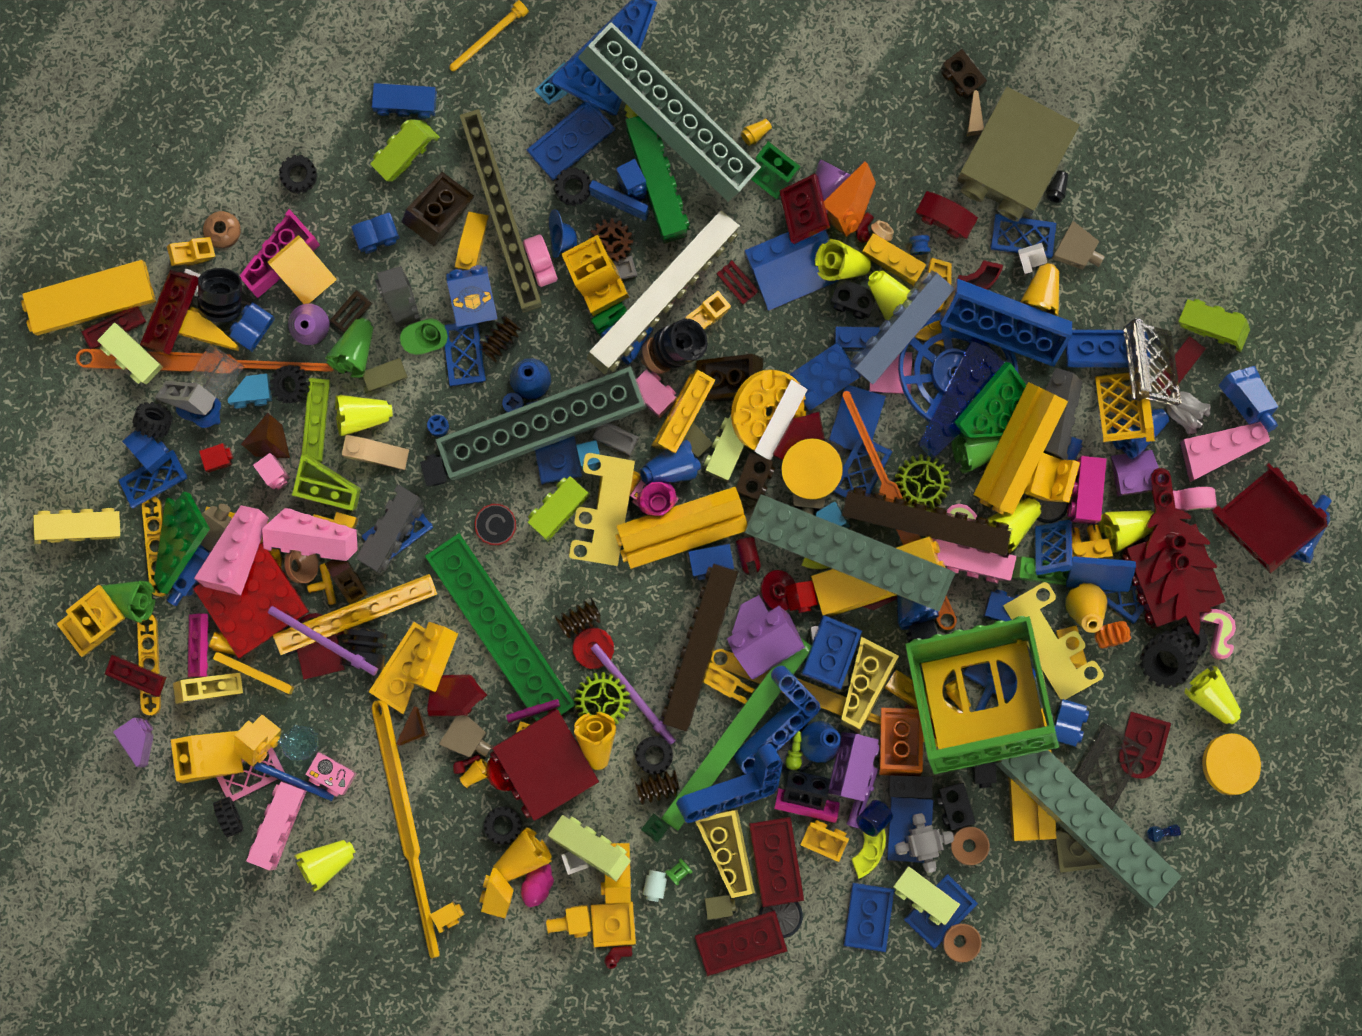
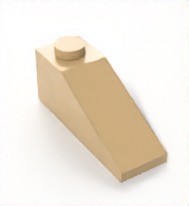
M346 435L342 450L344 458L402 470L406 469L409 449Z

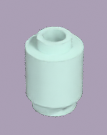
M649 870L643 890L646 900L658 902L659 898L663 899L667 882L665 878L666 873Z

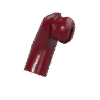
M868 212L864 214L856 230V237L861 243L868 242L871 238L868 226L874 220V217Z
M632 946L613 947L605 957L606 967L614 969L621 957H631Z

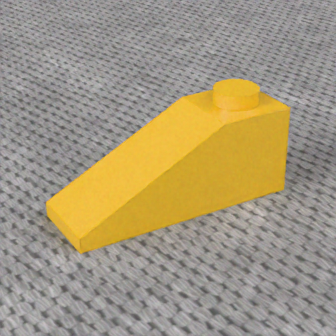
M468 212L458 248L455 269L464 271L479 265L489 215Z
M189 308L179 330V335L239 351L240 347L214 323L203 318L197 308Z

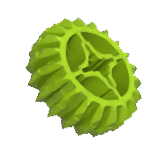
M922 454L918 456V461H916L914 456H911L912 464L905 460L903 463L906 468L899 466L898 470L903 474L895 475V478L901 480L895 483L898 487L901 486L899 490L900 493H904L903 499H909L907 503L920 502L929 504V507L933 509L935 507L933 501L940 505L942 502L939 496L944 499L947 497L942 491L950 490L949 486L944 485L951 482L949 478L944 479V476H947L949 471H941L945 465L941 464L938 467L936 464L939 459L935 458L933 463L930 462L931 455L926 457V461H923ZM923 466L920 475H907L911 469ZM929 468L937 474L939 483L930 479ZM925 473L924 478L925 482L928 483V486L924 485V487L921 489L920 483L916 480H920ZM906 482L916 487V497L908 491ZM926 489L938 490L934 496L922 499Z
M605 672L601 674L602 679H598L597 673L593 674L595 679L593 681L587 676L586 680L589 684L585 685L581 682L580 686L584 688L583 691L576 689V693L581 694V698L575 697L574 701L581 702V705L575 706V709L579 710L582 708L583 710L578 716L581 717L589 713L585 703L596 704L598 712H601L600 703L597 704L596 701L591 700L599 699L602 695V690H604L605 698L608 697V700L614 701L604 703L602 713H605L607 706L619 704L617 711L611 715L615 724L618 725L619 721L616 717L625 718L621 711L629 712V708L624 707V703H631L629 699L624 700V696L630 695L628 691L622 692L626 687L625 684L619 687L620 679L617 678L613 682L612 674L609 675V679H605ZM600 683L599 693L593 697H586L588 690ZM606 684L612 685L618 691L620 698L609 697L606 693Z

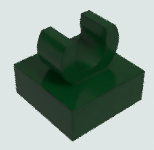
M653 813L641 830L658 843L670 825Z

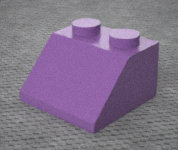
M1152 450L1143 451L1134 459H1130L1127 454L1111 456L1117 497L1152 492L1150 476L1155 469L1159 468ZM1160 475L1158 476V482L1161 481Z
M134 717L113 731V733L136 767H145L149 761L153 734L151 733L153 727L148 720Z

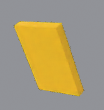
M299 235L267 262L303 304L311 303L337 280Z

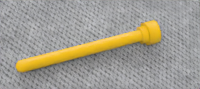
M520 0L516 1L507 16L450 64V70L456 71L513 20L527 15L529 10Z

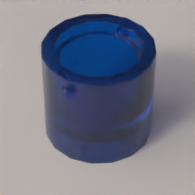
M873 800L859 814L856 822L864 833L876 837L893 819V814L883 802Z

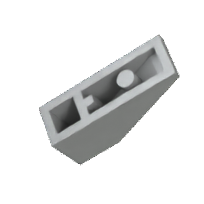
M165 381L155 397L159 401L200 415H206L212 409L213 402L216 399L198 383Z

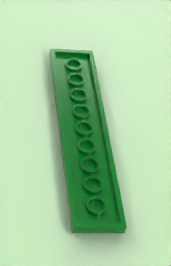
M458 533L425 556L526 707L558 699L561 707L555 709H558L560 714L563 715L576 706L461 534ZM551 710L534 715L533 717L537 721L546 716Z

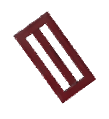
M732 260L716 273L742 305L759 292ZM731 267L745 282V284L751 289V293H749L746 290V288L729 270ZM725 272L746 295L744 299L723 275Z

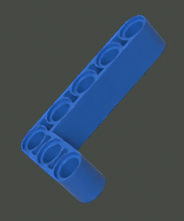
M785 666L774 668L771 678L791 701L735 753L734 761L745 774L753 772L756 753L759 748L766 744H772L775 750L778 751L820 711L818 700Z
M766 744L759 748L756 753L752 773L684 795L678 799L676 805L685 822L691 823L768 797L778 789L783 762L774 746Z

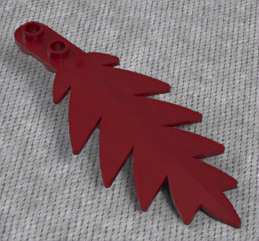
M1157 468L1150 476L1155 513L1152 514L1147 523L1148 528L1153 526L1155 528L1148 540L1144 558L1148 559L1161 550L1152 569L1150 582L1154 583L1168 573L1163 584L1160 602L1165 603L1177 595L1175 619L1180 620L1185 616L1193 632L1199 634L1200 612L1211 613L1212 610L1201 594L1195 589L1217 591L1218 588L1204 574L1191 566L1217 568V565L1201 551L1188 544L1209 545L1210 541L1194 527L1180 520L1191 519V515L1175 508L1171 475L1167 469ZM1161 474L1162 480L1158 482V476ZM1162 495L1165 496V500L1163 502H1161Z

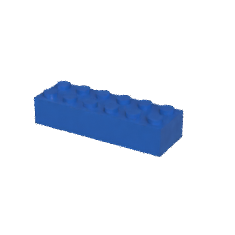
M957 279L953 286L955 290L946 299L941 309V325L1054 367L1072 337V321Z

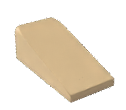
M974 90L972 95L967 136L981 135L984 129L977 90Z

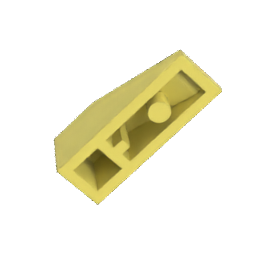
M240 673L186 679L173 683L176 704L243 693Z

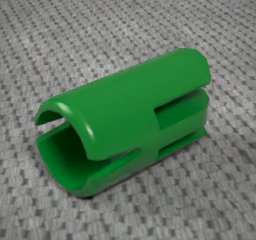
M623 302L606 309L590 320L600 336L603 331L616 324L627 312Z

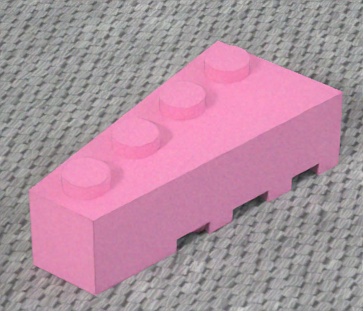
M241 505L194 579L204 587L241 595L263 536L262 528L267 525L269 518L259 509Z

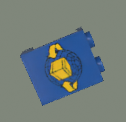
M477 265L464 271L456 269L446 274L457 327L497 319L487 266Z

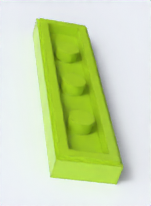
M309 378L310 385H308V388L310 390L307 392L302 455L308 454L317 461L323 462L330 380Z

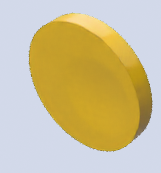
M819 439L802 440L794 444L784 456L782 463L784 482L795 495L809 500L824 498L837 488L842 478L843 466L838 452L825 441Z
M1225 734L1218 736L1207 745L1203 754L1202 766L1204 775L1209 784L1222 794L1237 795L1245 793L1258 781L1261 771L1258 751L1251 741L1241 735Z

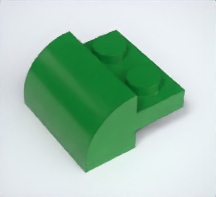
M768 141L756 156L755 161L761 168L754 174L751 180L775 199H778L780 197L779 190L786 188L795 179L801 166Z

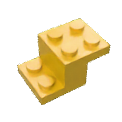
M598 235L562 253L573 282L583 295L593 316L629 298L619 272L608 256Z
M1043 453L1023 494L1043 501L1069 503L1080 462L1061 460Z
M97 585L66 610L68 615L59 621L57 625L79 655L84 657L115 633L114 627L123 621L125 617L102 586Z

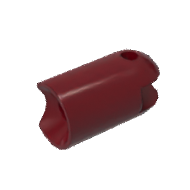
M748 537L737 540L735 543L743 572L749 575L747 562L754 561L758 573L761 564L755 538Z

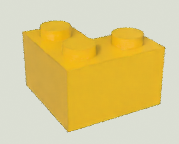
M263 715L253 724L248 720L234 735V753L252 767L257 762L261 763L266 758L268 750L271 747L275 748L280 743L281 729Z

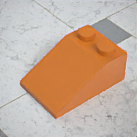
M866 162L857 168L824 201L829 222L846 237L850 233L855 232L861 223L876 184Z
M881 708L879 775L921 777L923 771V731L919 710Z

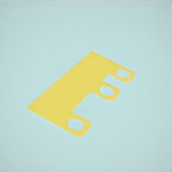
M593 453L585 455L583 471L587 474L603 476L598 509L579 507L576 510L574 521L577 527L594 530L592 543L579 540L572 541L569 553L570 558L618 566L621 546H618L615 537L616 534H619L616 525L625 523L635 461ZM591 458H597L601 462V467L596 471L588 468L587 463ZM582 512H589L592 515V521L589 524L580 522L579 515ZM575 546H585L587 554L584 557H577L574 554Z
M1043 582L1003 606L1012 620L1018 616H1030L1042 670L1059 698L1066 700L1100 681L1104 674L1095 661H1090L1078 669L1073 665L1069 657L1083 650L1085 642L1077 631H1071L1059 639L1056 637L1040 611L1041 608L1056 599V595L1050 585ZM1045 588L1050 592V597L1047 601L1037 599L1036 593L1039 589ZM1069 637L1078 638L1079 647L1077 649L1071 650L1066 646V640ZM1087 667H1095L1097 669L1098 675L1095 679L1089 680L1085 677L1084 671Z

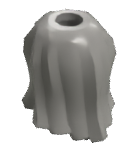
M1181 391L1173 394L1166 405V410L1173 420L1185 428L1187 434H1194L1197 432L1196 429L1201 428L1203 425V415L1209 417L1210 404L1202 403L1190 393Z

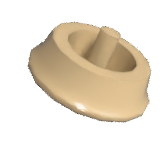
M879 220L871 225L872 231L886 241L893 239L894 231L888 223Z

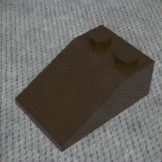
M441 172L408 206L402 223L435 246L470 204L474 195Z
M755 354L696 360L697 370L715 379L704 401H733L743 382L751 375L763 371V358Z

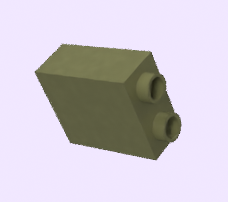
M1006 87L959 174L957 181L964 184L961 193L977 202H983L986 196L1000 203L997 211L1010 220L1018 222L1021 216L1030 219L1080 124Z

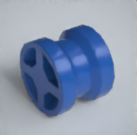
M928 235L910 237L909 243L912 244L910 255L930 254L931 248L928 247L930 237Z
M509 393L504 397L502 405L507 413L523 407L524 403L520 395Z
M433 415L427 422L428 430L433 436L442 437L449 430L448 421L442 415Z

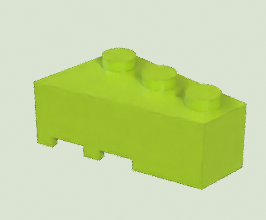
M411 119L405 121L400 127L401 131L397 135L391 136L386 142L388 145L373 156L374 160L370 164L386 181H394L412 164L413 159L419 153L423 154L426 151L425 146L431 140L437 141L440 138L424 120Z
M1187 299L1178 321L1180 327L1203 337L1208 336L1217 339L1218 343L1222 345L1225 342L1235 345L1236 350L1239 352L1242 351L1250 332L1247 319L1243 314L1238 312L1231 314L1225 312L1224 308L1216 305L1213 307L1207 306L1205 302L1199 299H1194V301Z
M308 454L301 455L292 496L352 511L357 509L361 492L360 487Z

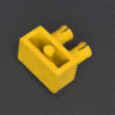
M1095 524V530L1093 525L1087 527L1090 539L1088 542L1081 541L1080 531L1074 527L1075 533L1072 530V558L1076 556L1113 559L1109 538L1102 539L1099 525Z
M588 904L568 907L565 909V917L546 920L548 934L567 930L569 935L574 934V937L578 938L587 936L588 932L592 930Z

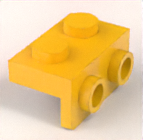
M818 820L815 823L810 822L800 845L839 862L849 841V838L845 837L847 833L836 828L834 832L826 829L827 824Z

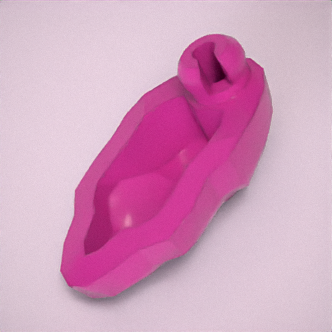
M550 864L526 874L525 881L521 887V896L526 906H538L548 897L554 883Z

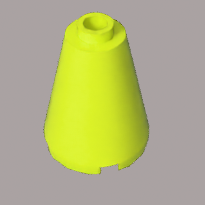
M830 239L827 243L820 245L815 257V266H818L819 272L817 273L822 279L835 281L868 274L871 268V261L868 256L845 243Z
M875 271L869 276L868 286L885 320L889 321L894 315V309L907 300V294L911 290L884 271Z
M346 395L335 396L336 423L340 436H346L388 422L389 417H393L392 405H388L385 400Z
M1026 498L1020 501L1013 515L1004 512L1003 515L997 513L987 518L988 523L996 524L997 522L1009 524V528L1013 529L1008 553L1016 549L1041 514V505L1034 498Z
M1117 511L1103 513L1101 521L1098 522L1100 532L1105 533L1106 539L1109 538L1112 553L1119 552L1151 534L1155 526L1148 528L1147 523L1154 512Z
M1212 666L1214 669L1212 671L1208 668L1190 682L1193 686L1189 690L1185 688L1184 694L1224 724H1234L1240 719L1241 709L1221 671L1216 666Z
M341 840L294 855V858L300 859L297 865L307 884L311 883V885H314L311 890L316 892L354 859L353 854L355 850L350 841L346 843L345 840Z

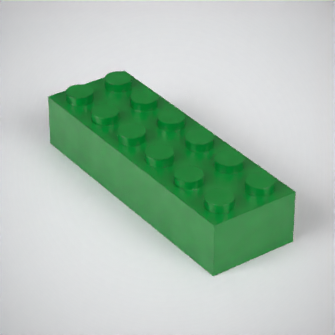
M639 116L626 119V131L637 164L646 179L647 195L663 244L687 237L690 224L687 215H682V199L680 195L675 193L677 192V185L674 176L669 175L671 167L668 157H663L664 145L661 137L657 138V133Z

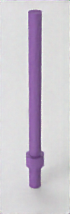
M273 606L270 607L268 611L270 615L350 661L351 665L357 669L361 668L373 676L376 675L378 668L366 662L364 657L359 654L354 655Z
M596 643L590 649L613 677L620 679V686L625 684V692L628 691L630 693L629 697L651 722L654 731L657 734L660 733L670 745L673 744L676 740L666 729L667 725H664L663 721L657 718L600 646Z

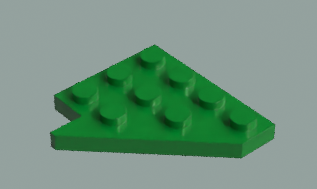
M1005 362L954 422L965 437L975 438L1003 435L1026 387L1025 382L1011 363Z
M184 491L176 501L167 498L165 501L154 581L159 591L164 594H168L210 530L191 494Z

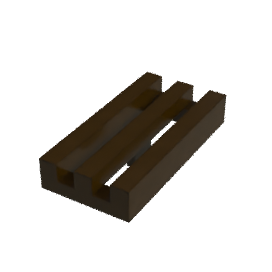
M356 290L329 321L345 333L354 320L360 319L372 303ZM358 296L360 298L358 302L338 323L336 320ZM363 302H365V305L359 310V312L352 318V320L344 328V323L351 317V315L358 309V307Z

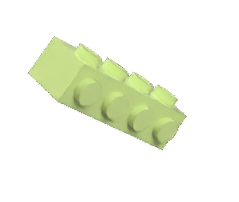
M562 815L548 836L562 848L617 881L631 862L625 855L627 851L619 845L613 847L610 845L612 842L603 835L600 838L597 837L596 832L590 827H581L582 823L571 816L568 819Z

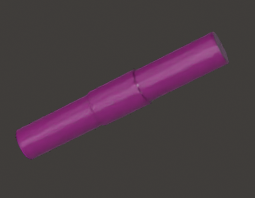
M555 699L508 714L506 717L508 723L561 706L559 700Z

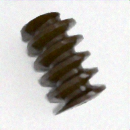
M505 316L501 317L503 324L496 323L498 330L490 329L492 336L485 335L487 343L484 341L479 342L480 350L495 363L497 362L495 354L502 357L500 349L508 350L505 343L513 344L514 342L511 337L519 338L516 331H522Z
M592 597L591 605L583 601V609L576 605V612L571 608L568 609L569 616L563 612L561 613V620L555 616L560 629L568 638H571L570 631H573L576 635L578 634V627L585 631V623L593 627V619L601 623V615Z
M675 770L672 771V777L667 772H664L663 779L659 774H656L655 781L651 776H648L647 783L643 778H640L639 785L635 782L639 801L642 805L645 804V798L650 803L653 802V796L658 801H661V794L666 799H669L670 792H672L674 797H677L678 790H680Z

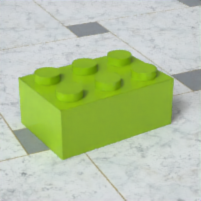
M571 476L567 479L565 477L562 478L556 485L557 490L555 493H549L542 500L544 505L539 510L535 508L528 516L530 520L527 523L547 542L570 519L577 508L581 507L590 497L589 493Z

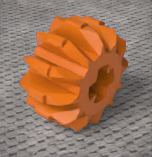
M1125 621L1104 625L1099 631L1095 632L1096 643L1102 649L1124 644L1131 639L1130 628Z

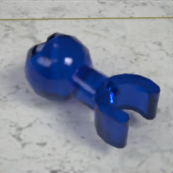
M1177 824L1162 829L1158 826H1152L1147 831V837L1153 842H1159L1165 836L1181 835L1180 827Z

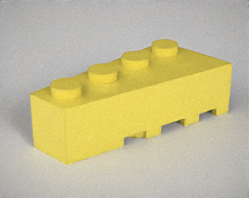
M104 508L102 512H93V509H82L80 513H72V510H60L59 514H50V511H38V515H33L34 544H41V540L59 543L64 541V539L84 541L86 540L85 538H90V540L120 538L119 511H114V508Z
M861 637L841 719V725L859 734L899 658L898 655Z
M738 810L715 814L695 821L731 898L755 893Z

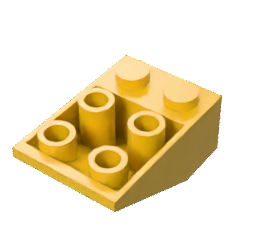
M238 731L171 739L176 781L189 783L244 773L242 758L234 753V735Z

